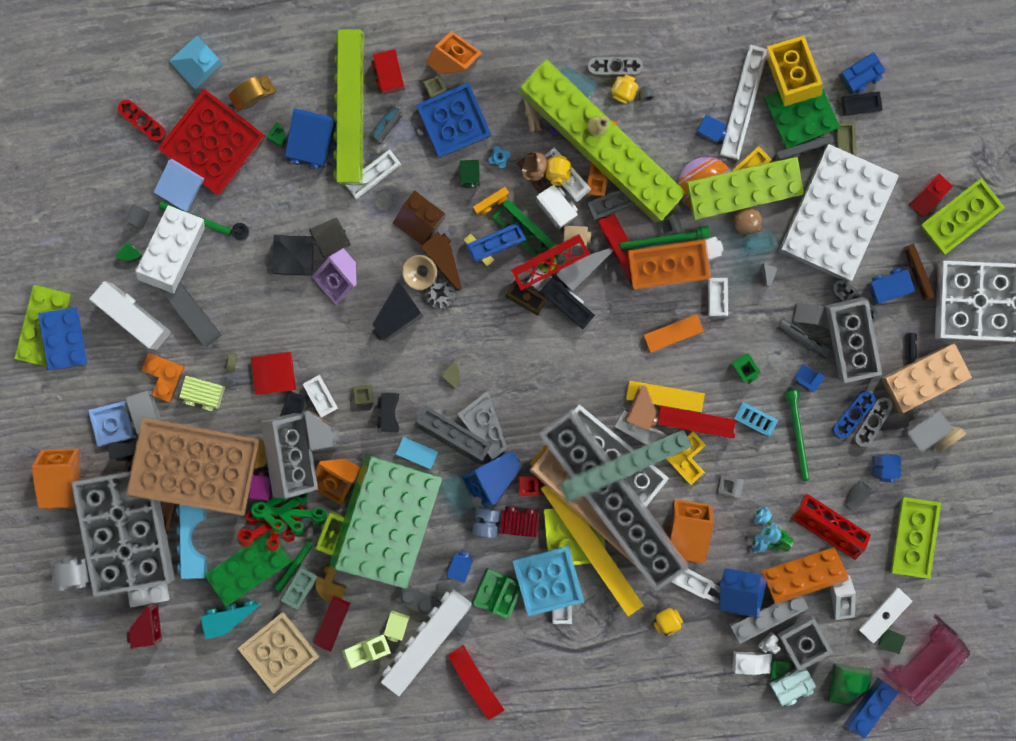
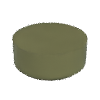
M229 353L226 371H235L237 353Z

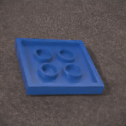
M469 82L417 104L419 113L439 158L492 136Z

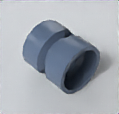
M476 507L475 519L477 522L473 524L472 534L496 538L498 527L495 524L499 522L500 511Z

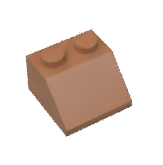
M639 386L625 422L649 431L650 428H654L658 418L655 417L657 412L647 387Z

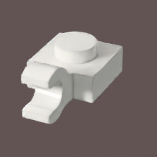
M772 632L758 644L765 653L772 651L776 654L780 650L777 646L779 639Z

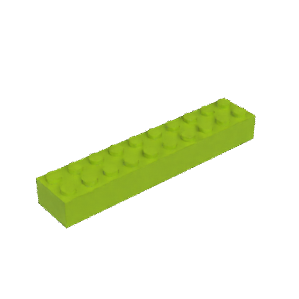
M547 59L516 90L518 94L655 223L662 221L686 194L667 173ZM593 117H605L609 121L605 133L601 136H594L588 130V122Z

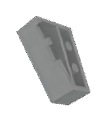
M920 410L913 415L914 419L909 421L908 434L919 450L923 452L954 429L940 410Z

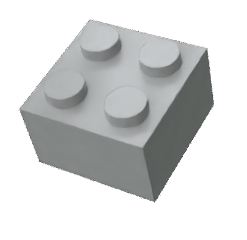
M811 616L777 633L792 664L798 671L833 653L817 622Z

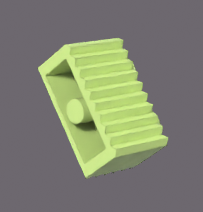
M185 376L179 398L184 399L183 403L195 406V403L202 404V409L213 411L214 408L219 409L225 386Z

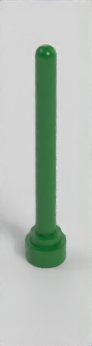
M701 226L694 232L622 242L619 244L621 250L692 239L707 240L710 239V231L708 226Z
M799 389L785 391V400H787V403H790L802 480L808 481L810 476L797 404L800 392Z

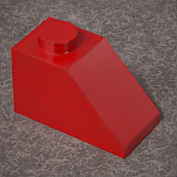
M937 174L931 178L908 205L921 217H924L942 200L953 185L941 174Z

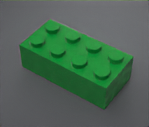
M272 530L254 540L250 546L244 547L204 574L225 606H228L293 561L279 539V548L276 551H269L267 549V541L271 537Z

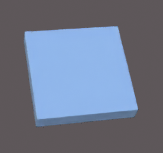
M170 159L154 193L187 212L204 178L175 160Z
M127 401L88 410L97 447L136 438L130 423L132 421L131 415L125 408V402Z

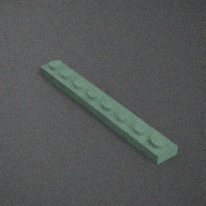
M681 430L564 481L559 486L566 501L570 502L687 450L692 446L685 431Z

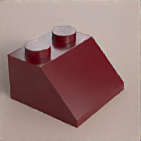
M158 602L147 606L129 628L127 642L131 645V648L155 646L162 641Z

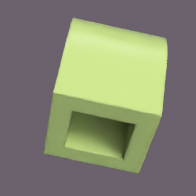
M384 635L371 637L342 650L349 669L391 653Z

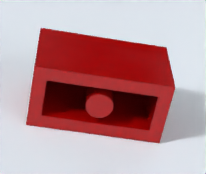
M392 49L373 54L374 60L371 61L373 72L377 71L378 79H375L377 89L382 90L383 95L405 90L396 50Z

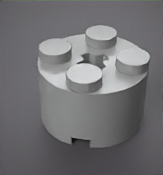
M85 555L63 557L62 562H58V559L50 562L52 582L56 591L65 590L69 586H74L75 589L86 587V583L91 582Z

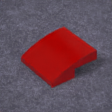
M292 352L251 357L255 395L296 390Z

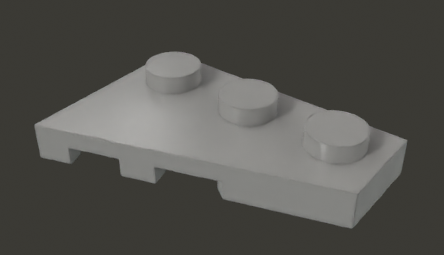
M488 391L458 413V416L473 434L492 444L487 452L492 460L508 448Z

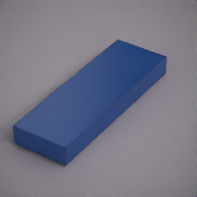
M516 223L467 244L466 247L473 262L476 263L526 241V238L519 224Z

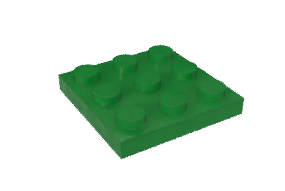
M823 87L822 95L784 106L779 91L764 97L766 106L785 149L804 144L840 128Z

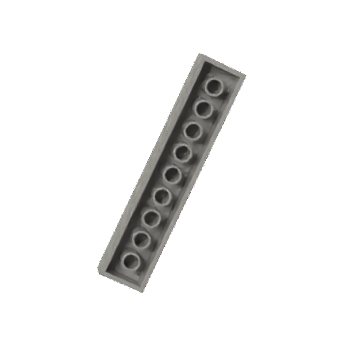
M573 408L544 428L539 434L571 478L611 461ZM621 478L584 495L656 592L688 570L686 560L625 478Z

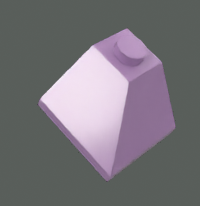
M344 248L331 255L312 276L336 306L356 286V262Z

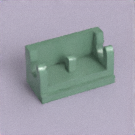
M301 564L281 597V601L298 610L317 578L316 573L307 570Z

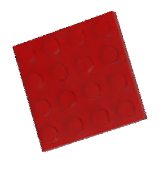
M203 89L158 147V150L170 159L175 160L203 177L202 184L220 196L266 136L206 89Z

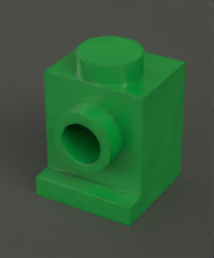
M749 353L730 363L742 383H752L758 379L757 374L761 373ZM744 366L748 367V373H743L742 368Z

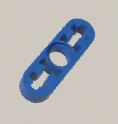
M869 391L859 393L833 425V434L838 438L848 437L876 402L875 395ZM869 395L870 398L868 400L870 404L865 403L861 408L855 406L856 403L861 405L864 401L862 397ZM852 409H856L859 412V417L856 420H852L849 417V412ZM844 418L853 424L852 426L847 424L845 427L846 433H838V426H844L846 421H843Z

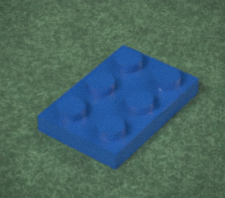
M78 307L38 313L48 370L88 364Z

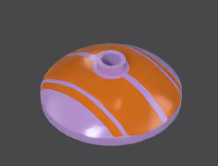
M711 157L697 158L688 163L678 179V185L686 192L681 198L685 206L691 210L687 181L730 172L729 167L722 161Z

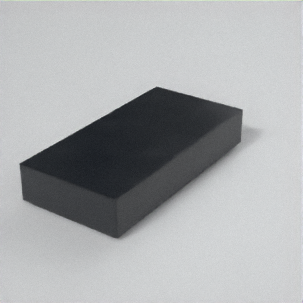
M880 91L841 97L844 117L883 110Z

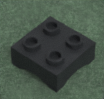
M274 235L272 273L312 276L314 237Z
M381 393V397H378L377 407L381 409V416L377 417V428H381V432H399V424L395 417L399 393Z
M138 439L129 444L124 442L108 443L109 459L116 458V462L131 460L132 455H135Z

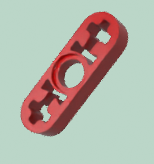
M125 99L118 104V112L151 140L161 142L165 139V128L132 101ZM125 105L130 106V109L135 112L134 116L127 111L125 112L123 107ZM140 116H146L147 123L144 126L137 124V119ZM152 126L156 130L160 129L161 135L153 137L154 133L148 128Z

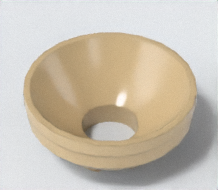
M412 256L404 263L402 270L403 278L413 289H427L436 280V265L427 256ZM420 265L427 267L428 274L426 276L419 274L418 269Z
M951 426L954 430L934 443V449L937 454L966 435V431L963 428Z

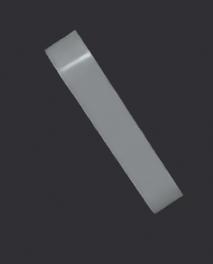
M595 57L588 63V72L592 76H624L625 74L638 76L643 70V62L637 57ZM595 62H598L599 66H604V62H608L607 72H604L605 68H599L598 71H595L591 66ZM612 62L620 64L621 69L618 72H613L610 69ZM624 62H627L626 66H631L633 62H636V65L640 67L636 71H633L632 68H626V72H623Z
M880 397L876 399L874 406L867 413L854 435V442L857 446L868 447L871 445L892 410L893 404L889 398ZM885 401L887 409L881 410V412L879 413L883 415L881 418L880 415L873 413V411L875 410L876 412H878L881 408V406L878 405L879 402ZM873 416L878 419V425L874 428L868 424L869 418ZM865 426L866 429L873 431V433L868 432L866 435L867 442L860 443L859 435H864L867 431L863 430Z

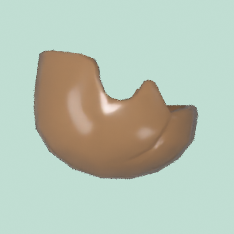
M532 151L533 155L525 157L522 172L525 180L538 181L545 176L547 159L542 153Z
M753 207L740 209L734 215L733 225L740 236L746 238L753 237L760 232L762 216Z

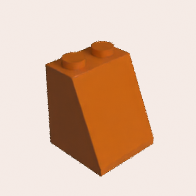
M79 448L41 450L31 467L38 508L51 510L62 507L65 509L76 507L72 482L80 480Z
M674 499L668 537L686 561L696 564L705 563L714 525L712 505Z

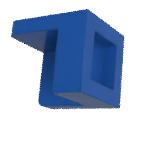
M802 365L792 380L809 392L814 393L825 376L820 372L813 371L806 365Z

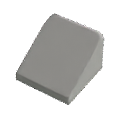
M763 263L761 267L764 286L769 287L772 285L778 269Z
M721 475L717 494L740 498L744 480Z

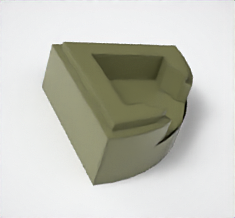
M453 362L441 376L456 389L460 381V371L456 363Z

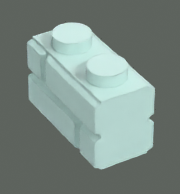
M795 668L779 679L769 683L780 704L787 707L796 703L798 697L811 695L814 692L813 689L816 688L806 668L801 671Z

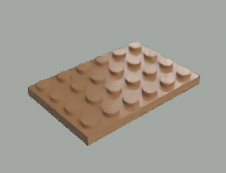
M142 417L127 495L244 516L260 439Z

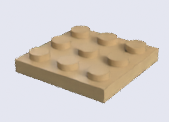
M284 611L238 647V650L273 694L319 657L318 653Z

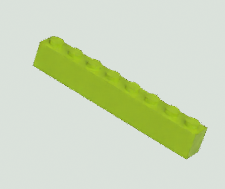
M361 29L338 30V36H335V46L338 47V54L335 55V66H338V73H335L334 77L335 85H337V92L334 94L335 104H337V111L334 113V120L337 123V130L334 131V140L337 142V149L334 150V160L337 161V168L334 169V179L340 185H363L364 33Z

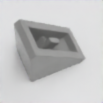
M804 303L796 304L793 322L829 329L825 307Z

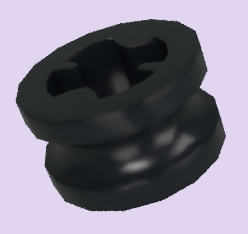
M236 223L233 225L231 233L235 239L243 241L248 238L250 230L245 224ZM244 227L245 230L243 231L245 234L237 236L238 232H236V229Z

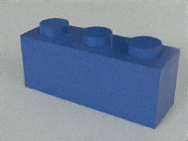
M878 677L844 724L865 739L899 692Z

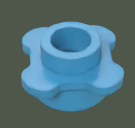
M495 146L492 156L489 157V163L495 164L499 168H505L506 161L510 158L511 154L508 150L504 151L499 146Z

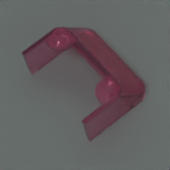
M936 614L933 618L938 624L934 625L929 631L931 641L905 667L903 665H894L889 671L884 666L881 668L888 679L915 706L923 704L970 655V650L959 634Z

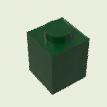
M460 160L461 186H465V189H475L476 185H480L479 160Z

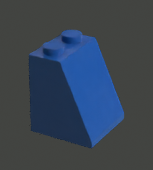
M293 109L285 155L287 159H290V163L301 165V162L307 163L308 167L318 170L320 167L325 168L335 128V122L332 117L301 109Z

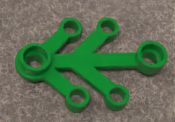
M307 493L296 495V498L280 508L274 506L280 502L287 501L288 498L274 497L267 502H256L251 507V513L254 518L265 520L275 533H281L284 530V521L291 528L293 534L300 535L303 532V524L295 521L292 517L309 518L315 525H323L327 520V513L323 508H315L313 511L293 509L299 504L307 502ZM272 515L279 516L283 521L275 520Z

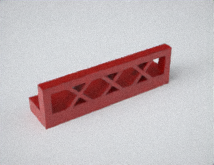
M614 213L605 219L599 220L598 225L633 289L628 251L634 250V248L620 249L619 244L628 242L629 239Z
M578 234L511 269V272L520 289L523 290L587 257L590 253L581 235ZM580 243L585 253L578 257L571 255L572 247ZM559 253L567 255L565 264L561 266L553 263L555 255ZM542 262L550 265L548 272L544 275L536 273L538 264ZM552 265L557 267L551 270ZM525 271L532 273L530 282L523 285L518 275ZM534 275H539V276H540V277L534 279Z
M660 406L657 425L735 439L736 435L734 433L736 419Z
M807 493L804 495L800 506L791 516L792 520L854 560L866 550L871 537L869 533ZM809 502L810 504H812L815 510H812L809 507H807L806 503ZM823 513L829 515L831 520L825 519ZM839 524H843L847 531L842 530ZM855 534H858L861 537H863V542L859 541L856 538Z

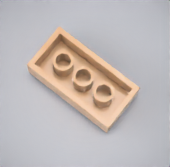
M955 343L947 344L915 362L882 377L881 380L897 412L904 413L971 379L972 376Z

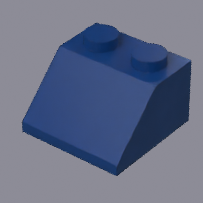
M724 568L720 584V610L758 618L767 583L766 579L760 574Z

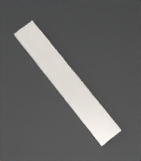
M753 45L748 47L720 156L739 160L766 60L767 49Z

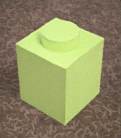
M395 611L390 612L384 635L388 636V640L394 642L403 640L410 616Z

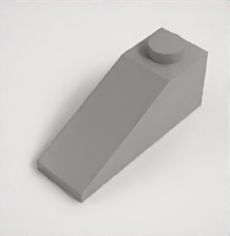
M609 248L590 254L558 271L556 277L573 292L613 250Z

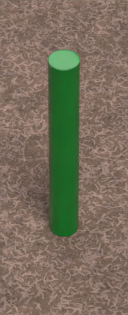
M310 541L305 543L274 587L277 591H282L313 547V543Z

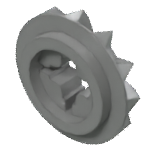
M437 278L425 290V297L428 303L440 309L451 305L456 295L453 284L444 278ZM443 286H445L443 292L448 297L440 296V298H438L436 301L437 293L433 290V288L440 290Z

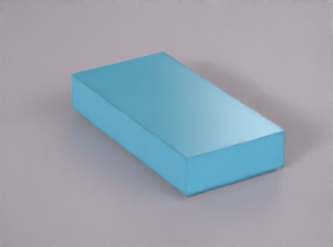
M406 437L402 438L396 455L429 469L432 468L438 451Z

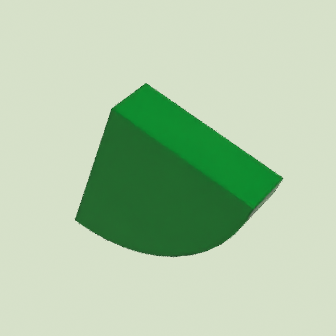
M276 122L266 138L283 149L286 142V134L282 126Z
M129 242L115 255V257L123 261H133L143 256Z
M772 659L770 679H779L786 674L792 662Z

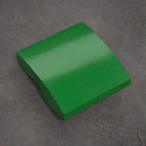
M486 568L471 603L493 614L509 619L521 592L519 583L515 579Z

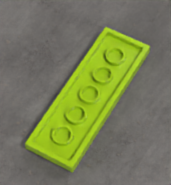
M798 157L782 159L686 182L694 220L804 195Z

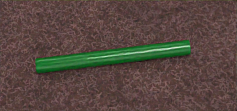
M160 202L159 209L165 211L169 204ZM202 218L204 219L205 227L231 236V228Z

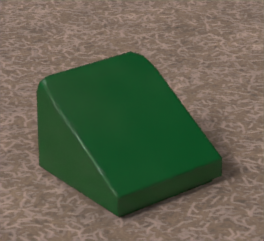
M887 629L882 634L878 646L900 654L906 636Z

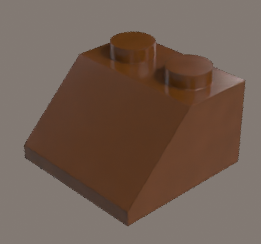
M414 190L403 204L393 224L423 245L446 217V214Z

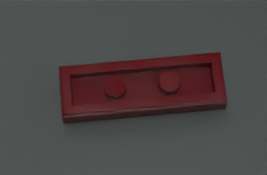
M336 596L332 597L313 645L330 652L332 651L350 607V602Z

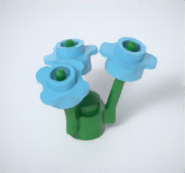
M767 506L758 509L754 514L756 524L763 526L768 523L770 526L764 528L760 535H756L753 538V553L765 552L767 548L778 552L781 549L785 552L789 551L793 546V538L788 536L786 531L770 520L772 514L767 509Z

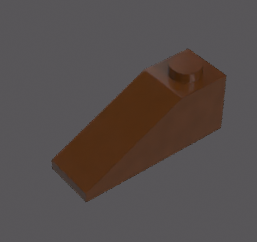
M437 232L421 248L455 288L461 291L462 287L452 248L449 245L451 240L445 233L441 235Z

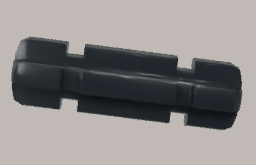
M916 333L905 334V341H907V344H905L906 359H908L906 366L917 359Z

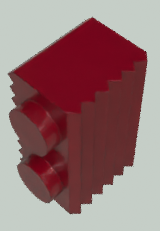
M505 506V510L501 509L499 534L537 537L539 513H536V509L524 508V512L516 511L517 507Z

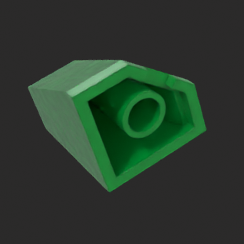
M834 663L828 702L848 705L870 690L873 670Z

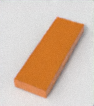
M695 314L643 336L651 353L702 333L704 330L698 315Z

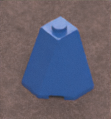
M512 450L461 477L473 497L478 496L482 499L481 504L486 508L498 501L521 469L520 460Z

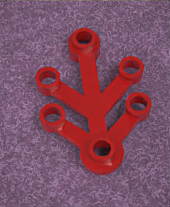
M300 504L293 508L298 510H304V508ZM251 512L246 515L247 524L255 525L257 522L266 524L253 531L248 529L239 531L238 543L243 547L250 546L254 539L272 530V527L265 520L249 519L251 517L254 518ZM273 517L275 520L283 521L280 517ZM292 517L295 521H300L303 519L298 517ZM289 526L283 533L284 541L288 543L295 540V534L292 533ZM273 530L270 539L267 541V549L269 551H276L279 548L278 538L280 533H275Z

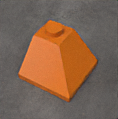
M451 31L434 46L426 64L440 74L464 72L482 53Z
M347 459L320 461L315 470L318 486L316 491L342 505L354 485L361 467Z

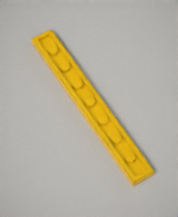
M543 486L541 490L627 616L629 617L644 606L588 523L549 487Z

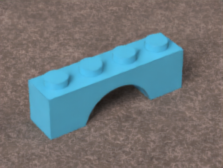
M181 504L177 505V516H180V524L177 525V535H180L177 552L178 555H181V562L178 563V574H181V579L205 578L204 574L208 572L207 557L198 553L194 548L192 532L199 522L207 519L206 509Z

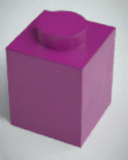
M257 471V475H252L249 498L270 500L272 487L269 473Z

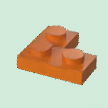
M148 353L141 371L159 377L152 396L171 402L185 367Z

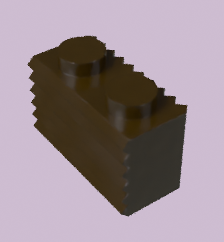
M516 280L513 281L505 295L509 300L537 316L547 302V297L540 296V293L537 294V291L534 292L530 288L521 290Z

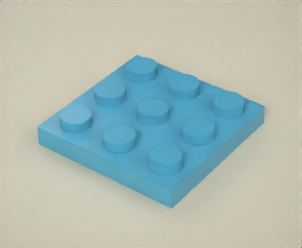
M569 545L513 559L512 562L528 616L584 603Z

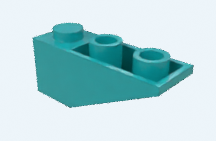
M254 600L243 602L244 606L236 607V604L225 606V610L217 611V608L206 610V614L201 616L205 639L227 634L258 608L261 603H255Z

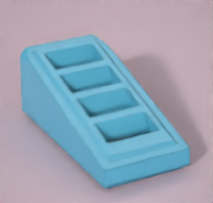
M742 402L734 417L737 421L767 437L771 436L778 422L774 417ZM747 408L749 412L744 420L742 416ZM754 412L756 413V416L754 417L752 423H750L748 421L750 420ZM760 416H762L763 419L758 427L756 426V423L758 422ZM767 420H769L770 423L767 429L764 430L763 427L766 424Z

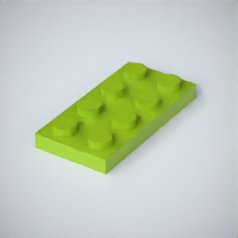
M980 178L923 222L920 227L939 251L946 255L1005 207L985 181Z
M33 285L14 359L48 367L38 313L69 308L72 294Z
M908 497L901 498L891 573L926 579L931 578L942 503Z

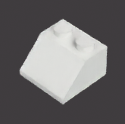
M553 185L536 196V203L560 231L578 216L576 213L578 209L572 202H567L564 198L566 194L560 187L556 188Z

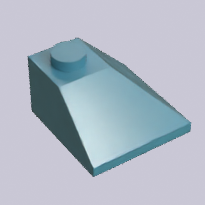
M198 36L192 39L169 60L194 89L198 88L223 65L220 59Z

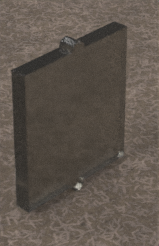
M337 217L309 229L315 241L314 245L318 247L323 258L338 252L342 248L345 249L351 246L345 234L346 230L342 228Z

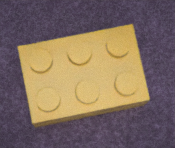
M804 35L767 46V61L784 106L822 95L823 83Z

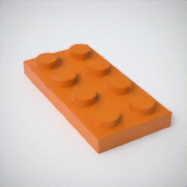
M706 240L628 251L633 289L711 279Z
M835 547L762 571V576L767 581L766 585L775 604L849 580L848 573Z

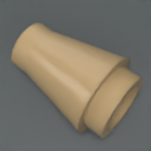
M593 117L588 122V130L594 136H601L605 133L609 121L605 117Z

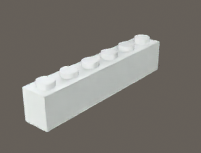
M454 589L450 593L446 592L440 600L442 604L439 608L434 607L428 615L430 619L427 623L424 621L416 630L419 632L416 637L411 636L405 644L407 647L403 653L399 651L393 659L395 661L393 666L390 667L388 665L381 674L384 676L381 683L396 695L400 696L469 610L471 602Z

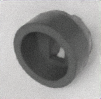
M644 86L640 89L639 99L641 102L651 101L655 98L651 87Z

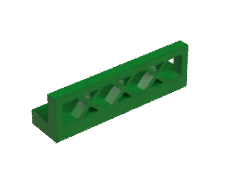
M509 199L492 216L503 228L516 223L525 227L524 236L526 241L525 243H520V245L533 257L538 256L534 251H539L540 255L541 251H547L557 246ZM506 209L511 214V222H503L498 216ZM527 238H536L539 241V249H531L527 245ZM562 254L555 255V259L557 260ZM543 263V265L546 267L550 266L549 264Z

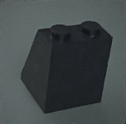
M399 282L394 286L372 324L375 328L372 332L379 341L387 342L423 317Z

